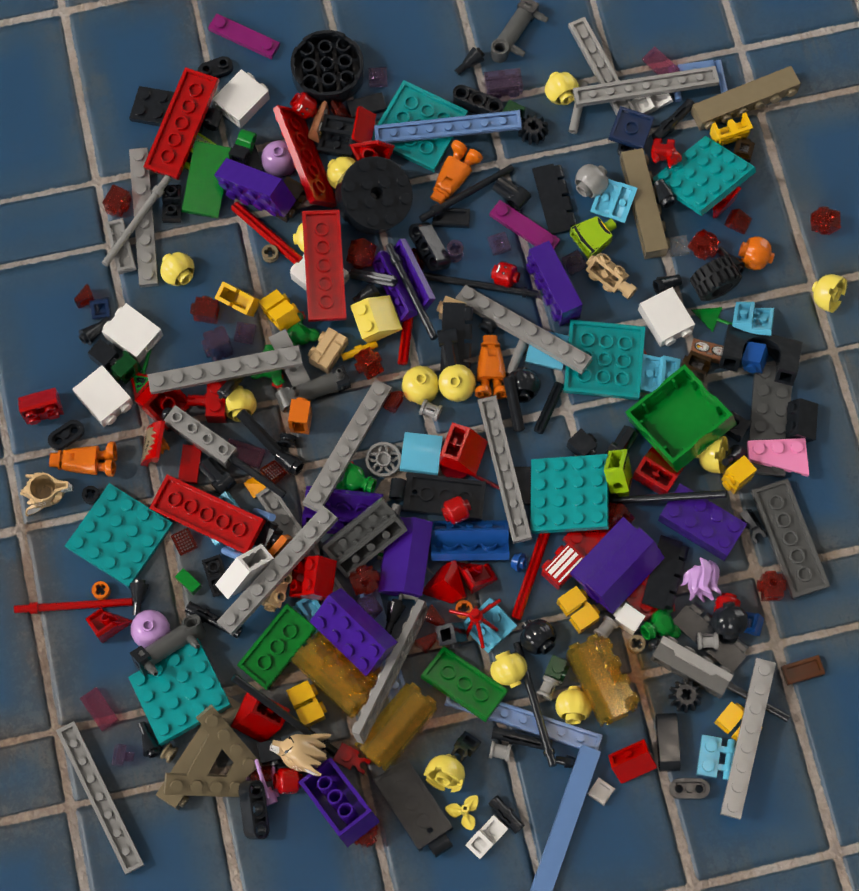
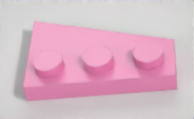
M805 438L747 441L748 460L750 462L784 469V471L790 473H799L805 477L809 476Z

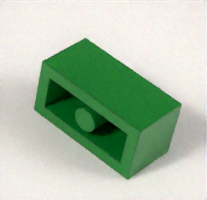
M184 568L175 576L176 580L193 596L202 587Z

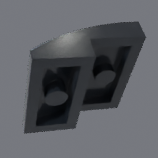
M325 114L320 128L321 137L317 152L353 158L354 153L349 144L357 143L352 140L355 119Z

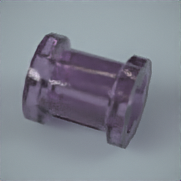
M452 240L447 245V253L453 262H459L463 257L464 247L459 240Z

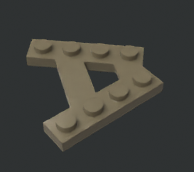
M211 704L196 717L209 733L188 773H165L164 795L239 797V785L246 781V777L256 770L255 759L257 758ZM223 750L233 761L227 775L208 774L220 751Z

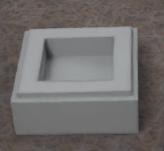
M598 777L587 795L604 806L615 788Z

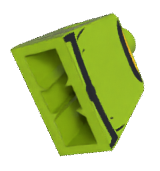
M595 216L572 226L570 236L589 259L592 255L595 256L601 253L612 242L613 235L611 231L616 229L617 226L613 219L603 223L598 216Z
M628 449L609 451L604 467L609 491L612 494L617 493L618 496H629L632 483Z

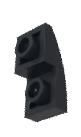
M167 185L162 195V222L181 223L182 187L181 185Z
M219 554L201 560L213 597L223 594L215 585L226 572L221 555Z

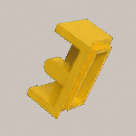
M745 112L742 114L741 122L735 123L733 119H730L727 122V126L718 129L716 122L713 123L709 134L713 141L723 146L737 141V138H747L753 126Z

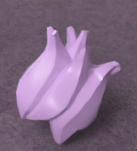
M700 557L701 565H694L693 568L685 572L680 586L687 584L690 592V601L697 595L704 603V595L711 601L714 600L711 591L721 595V591L717 586L720 570L715 562Z

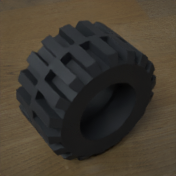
M725 256L714 259L700 267L692 275L690 282L701 301H710L723 296L735 288L741 281L742 275L732 258Z

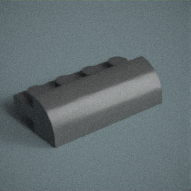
M381 497L324 542L321 547L331 559L337 561L336 567L348 578L408 529L396 511Z

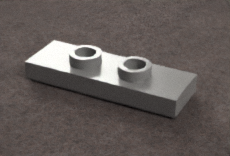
M123 218L105 222L111 248L126 230ZM129 238L114 257L119 275L137 270Z
M286 329L268 337L274 350L294 346ZM303 364L302 366L284 369L292 386L310 381Z

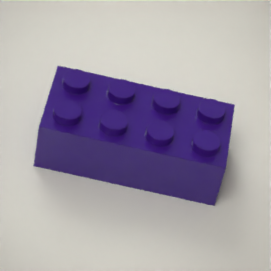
M228 158L224 160L214 174L219 181V186L226 191L227 197L232 200H240L245 205H253L260 211L266 210L273 216L285 217L296 201L281 178Z
M550 241L529 249L526 268L530 275L533 274L537 290L542 291V299L546 306L549 305L553 321L558 322L559 326H563L569 323L570 319L576 320L580 318L583 304Z
M680 483L674 493L694 491ZM707 499L669 501L658 519L665 526L725 561L747 523Z
M342 588L329 594L310 620V623L365 676L377 670L398 643Z
M329 757L318 768H315L322 774L321 776L308 774L299 781V784L339 838L349 847L380 821L337 764Z

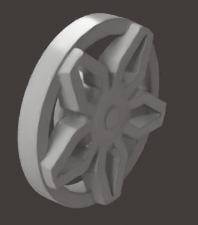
M376 443L366 453V466L377 477L392 476L400 468V451L391 443ZM379 447L378 454L371 453L375 448ZM387 447L392 448L395 452L388 453ZM369 456H376V459H372ZM398 460L397 466L394 467V464L391 462ZM369 461L375 463L373 469L369 465ZM379 466L380 469L375 471L376 467ZM383 468H384L385 471L388 472V473H380V472H381V471L383 470Z

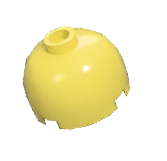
M828 274L821 277L819 281H816L813 284L812 292L817 306L831 313L836 311L842 302L838 301L841 294L845 296L847 280L839 275Z
M464 365L448 366L439 375V390L450 401H465L472 396L475 390V375Z
M419 365L412 367L406 372L402 380L403 395L410 402L412 401L419 405H422L424 399L431 402L439 391L438 376L427 366Z
M720 437L696 457L699 458L703 469L715 474L724 473L726 466L722 464V460L725 458L726 451H729L727 437Z
M451 754L435 756L428 763L424 776H427V783L436 789L445 791V788L451 789V792H457L463 786L465 770L464 766L455 756Z

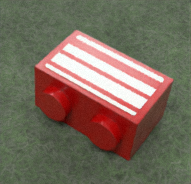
M567 543L565 547L561 545L554 553L556 556L552 560L548 559L541 567L543 568L541 575L557 590L572 577L570 572L584 558L570 543Z

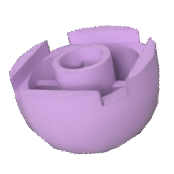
M272 141L263 149L261 162L266 173L283 178V176L291 175L295 171L294 162L291 154L288 152L286 141Z
M144 610L138 613L130 627L134 642L143 648L170 632V624L167 618L155 610Z

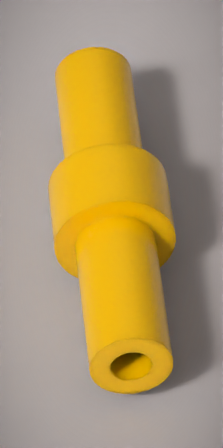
M375 340L365 345H357L354 349L341 354V358L343 361H346L355 356H363L365 352L377 348L378 344Z

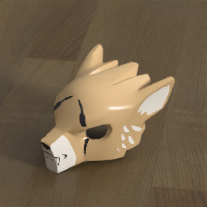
M44 472L26 474L25 477L29 478V481L21 490L20 495L30 499L27 501V504L31 506L26 509L25 515L35 514L43 508L57 504L63 498L64 493L73 491V485L68 481L57 480Z
M295 734L284 741L273 740L270 750L279 755L290 769L299 772L305 771L314 776H321L322 774L314 769L321 765L319 761L327 760L326 753L321 750V748L326 746L320 741L330 738L331 734Z

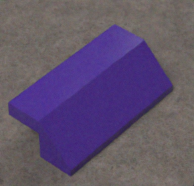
M406 238L399 239L394 248L397 254L401 256L403 260L402 265L426 311L436 298ZM379 251L371 263L376 272L397 277L398 283H396L395 287L382 286L386 294L391 296L400 322H404L418 315V312L396 267L392 266L388 251Z
M306 486L305 497L312 486ZM334 489L324 507L338 518V521L327 533L336 534L383 497V494ZM304 507L302 528L317 513L316 511Z
M400 517L408 530L384 549L378 593L395 597L402 593L420 598L423 594L433 522L416 517Z
M624 517L570 572V575L584 587L586 594L597 604L599 603V597L585 584L636 532L637 529Z
M639 527L585 585L599 597L598 602L613 614L665 557L654 540Z

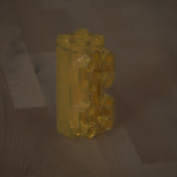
M318 632L306 641L308 644L305 647L302 646L291 660L292 664L348 717L353 719L360 712L363 705H366L370 690L376 685L377 675L372 672L365 676L321 632Z
M596 633L586 638L587 641L582 644L576 642L570 645L565 656L591 704L592 711L600 727H603L605 723L609 725L628 716L627 712L630 710L632 713L638 709L640 700L635 691L632 692L629 686L631 681L626 673L622 675L620 672L622 663L617 655L614 656L611 650L613 645L610 639H604L603 636L599 637Z
M413 682L410 685L406 683L379 714L365 743L356 742L354 744L379 768L382 766L384 772L400 758L406 747L417 734L421 733L433 715L438 711L436 708L437 702L429 695L423 696L421 689Z

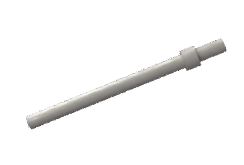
M165 175L158 186L155 185L152 189L150 197L102 261L103 265L109 266L155 201L161 198L164 189L171 181L169 176Z

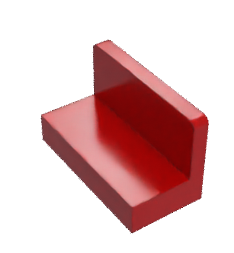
M362 106L357 107L352 132V140L357 143L372 141L376 114Z
M645 739L608 755L611 768L620 783H625L657 768Z

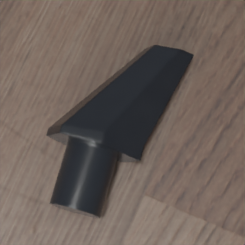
M566 755V757L556 756L555 760L557 764L564 765V768H573L576 758Z

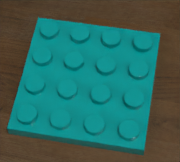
M403 80L377 125L467 116L468 110ZM375 130L373 131L372 141L375 140ZM454 137L390 144L395 146L392 153L435 172Z
M704 136L682 154L681 162L672 166L671 169L667 166L654 176L653 184L660 179H664L665 183L676 195V200L700 216H703L756 173V168L709 137Z
M570 319L568 343L592 356V361L583 374L566 366L563 393L639 400L645 327Z
M607 454L531 459L530 532L532 534L609 529V488L604 474Z
M109 483L65 547L130 588V583H134V579H137L174 524Z
M198 638L200 648L195 649L188 643L155 665L158 671L157 676H153L150 673L144 676L138 671L128 677L161 746L200 725L201 723L196 717L209 705L212 704L219 714L232 707Z

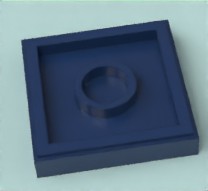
M620 106L608 140L634 149L643 148L644 150L655 117Z

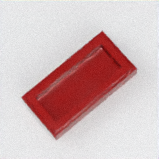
M183 444L178 480L187 484L198 485L202 451L194 445Z

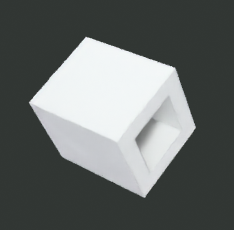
M625 603L623 608L619 606L613 614L616 617L614 620L618 623L619 627L632 636L645 618V615Z

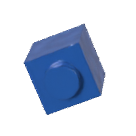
M747 343L742 357L744 371L763 373L769 356L766 344Z

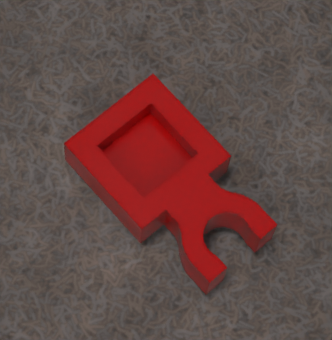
M343 742L333 758L335 763L350 771L353 766L356 767L357 771L363 775L366 771L361 769L360 765L362 763L370 765L371 760L367 758H359L360 752Z

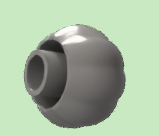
M586 164L582 166L575 177L578 193L583 197L595 198L598 195L601 196L609 184L608 177L606 176L607 170L601 165Z

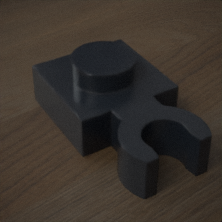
M464 731L454 744L455 747L451 755L454 756L456 753L461 755L460 762H463L467 755L469 757L473 755L479 748L481 741Z

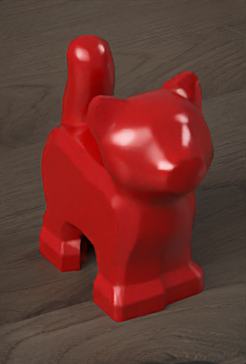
M655 138L651 149V158L654 163L667 160L668 167L671 169L672 166L682 161V155L676 151L674 139H667V144H661L662 139Z

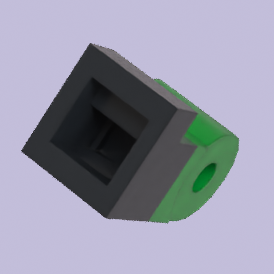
M241 129L233 148L231 147L228 153L229 158L247 165L254 149L257 134Z

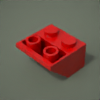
M56 387L18 398L19 412L26 424L35 425L40 423L41 420L57 419L60 415L64 414Z
M452 422L440 453L439 465L476 476L488 441L471 428Z
M651 447L638 465L632 478L658 494L669 493L685 466L676 473L662 456Z
M320 555L304 557L292 570L289 597L325 600L329 594L333 593L337 561Z
M246 693L231 727L258 742H265L282 728L285 720L249 693ZM275 702L277 705H279L280 707H282L284 710H286V711L289 713L290 709H288V708L284 707L283 705H281V704Z

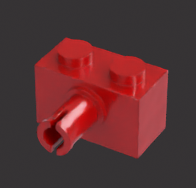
M227 380L207 384V393L205 395L188 394V407L205 406V416L208 423H227L225 399H219L217 391Z

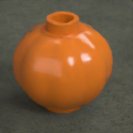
M754 236L749 238L747 242H742L738 256L744 257L741 260L745 262L747 269L757 271L763 269L768 263L772 264L775 253H772L771 244L767 239Z

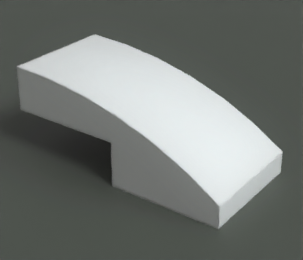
M669 93L631 100L636 111L644 114L652 113L674 102Z
M494 814L465 846L481 859L509 828Z

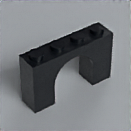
M728 324L718 368L737 372L742 354L748 342L766 344L768 355L774 359L777 366L774 382L790 386L794 385L803 342L773 334L771 336L753 334Z

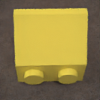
M390 295L370 297L350 305L361 337L367 343L375 340L378 341L403 330Z

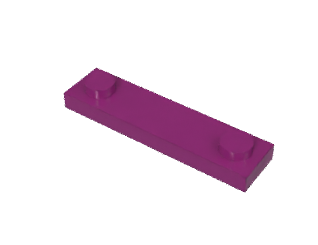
M217 13L208 27L210 32L271 60L280 46V42Z
M501 200L498 201L489 213L491 218L534 246L550 241L553 249H555L560 243L559 238Z

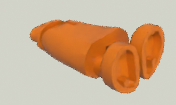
M454 140L451 144L453 157L447 156L437 177L435 187H433L434 192L430 197L439 204L445 202L446 199H449L471 174L472 169L470 167L480 163L483 159L482 154L477 150L470 149L467 153L466 145L458 140ZM467 153L464 162H461L460 160H461V159L465 156V154Z
M484 335L477 366V381L481 382V385L475 388V396L481 399L490 397V379H492L493 396L496 395L497 399L507 398L505 387L502 385L503 378L506 377V371L498 336Z
M109 442L106 449L100 451L99 446H87L50 453L49 467H57L58 470L97 475L98 471L105 472L108 477H114L116 473L115 461H117L116 442Z

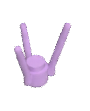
M255 759L256 769L265 789L266 804L269 806L277 803V797L280 795L277 789H274V786L273 790L272 787L267 788L259 760ZM272 767V781L273 775L276 773V767Z

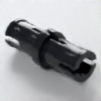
M498 795L488 803L500 816L499 819L501 821L504 820L515 834L525 826L513 813L514 810L508 808Z

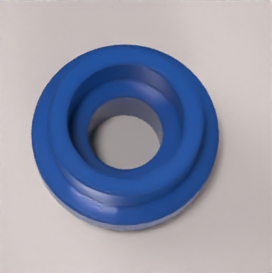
M524 553L514 554L511 560V568L515 569L516 572H521L527 566V558Z

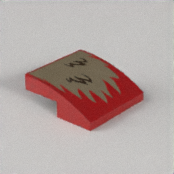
M165 421L154 422L147 427L141 466L148 467L149 462L158 463Z

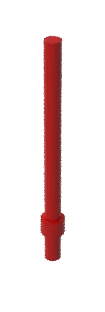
M132 598L43 604L30 602L28 605H14V613L30 612V614H39L42 611L133 606Z

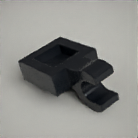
M746 509L740 513L742 516L741 520L747 523L746 528L752 530L751 538L754 543L760 542L757 538L759 533L764 538L768 537L767 532L762 529L761 523L752 509Z

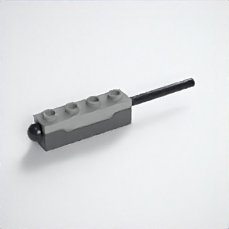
M175 405L173 408L166 407L163 409L162 418L169 429L209 457H212L220 465L228 469L233 463L281 498L286 495L287 492L237 458L239 453L236 447Z
M663 636L662 639L655 637L649 640V650L652 652L653 649H656L650 659L651 661L686 679L688 682L694 681V685L699 686L718 699L723 696L726 689L744 699L747 698L748 692L731 681L734 675L730 673L731 671L728 668L716 666L710 658L706 656L701 657L695 654L696 651L694 649L677 644L678 641L673 637ZM767 703L765 711L785 722L789 720V714Z

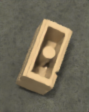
M328 328L326 332L322 331L318 338V345L316 347L313 346L308 353L309 363L327 374L330 373L348 345V338L331 328Z

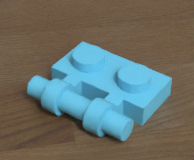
M702 735L696 775L716 779L718 771L723 772V780H728L736 740L728 739L727 747L721 746L722 738ZM720 753L726 754L725 764H719Z

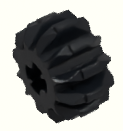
M528 114L527 119L523 117L521 119L522 130L518 131V136L522 137L523 142L528 140L529 145L532 142L538 145L539 140L544 142L545 136L548 135V123L544 122L543 117L538 119L537 114L534 117Z
M686 679L682 680V685L676 681L674 683L675 687L671 686L669 689L673 694H669L668 699H674L670 705L675 706L677 704L676 711L678 712L682 707L684 713H688L689 708L695 711V705L699 706L701 704L698 698L703 696L702 693H696L700 687L696 686L693 688L694 681L692 680L689 685H687ZM683 692L684 694H689L688 700L681 698Z

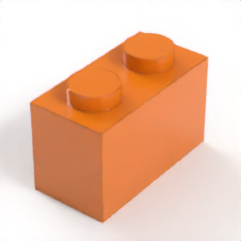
M301 397L291 399L288 417L290 432L309 435L312 420L311 401Z

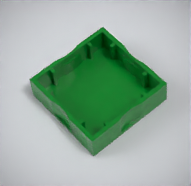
M685 364L665 379L656 390L644 396L625 412L629 422L676 473L737 425L733 414L716 396L706 390L702 382Z

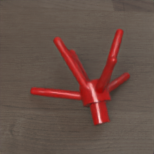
M501 599L496 600L481 611L478 609V606H475L470 613L451 609L449 613L470 618L471 621L466 630L467 638L475 624L481 648L484 649L485 645L480 624L483 622L496 632L499 629L484 619L483 614L499 604Z

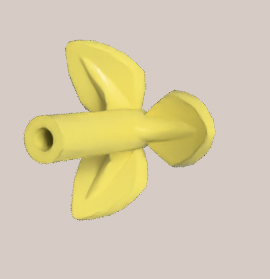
M477 795L469 796L464 800L462 807L458 803H452L447 805L445 810L453 818L462 815V826L468 830H473L476 821L475 817L470 815L469 812L477 809L479 798Z

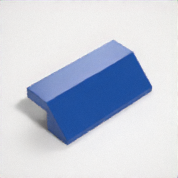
M507 520L462 521L457 524L447 523L446 521H431L433 522L431 561L509 560V526Z

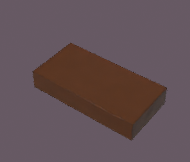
M819 655L781 666L787 686L826 674Z

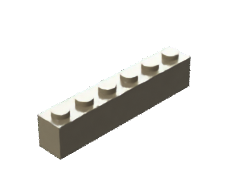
M789 66L695 103L692 106L691 115L700 131L704 129L709 130L715 122L716 124L721 122L727 123L728 120L736 116L741 117L745 112L748 113L754 109L759 110L769 103H777L786 96H794L797 94L801 83L792 66Z
M643 148L621 152L620 164L625 184L638 188L631 208L644 259L666 256L670 248V241L668 237H665L664 220L661 221L660 218L662 211L660 204L656 202L657 192L656 188L652 186V171H649L647 167L649 165L648 155L644 154Z
M227 695L232 707L223 711L220 715L231 727L241 703ZM202 725L170 773H188L209 734ZM164 783L156 793L159 799L177 810L180 807L183 808L189 800V797L186 795H164Z

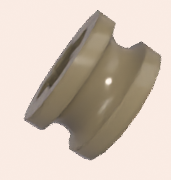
M268 244L263 247L262 257L265 262L274 263L277 261L279 253L276 246ZM270 250L274 253L272 257H268V251Z
M640 635L631 636L627 643L628 650L633 654L641 653L646 646L645 639ZM633 640L641 642L640 649L632 647Z
M169 743L162 751L160 758L166 759V762L169 764L177 754L178 748H173L172 744Z

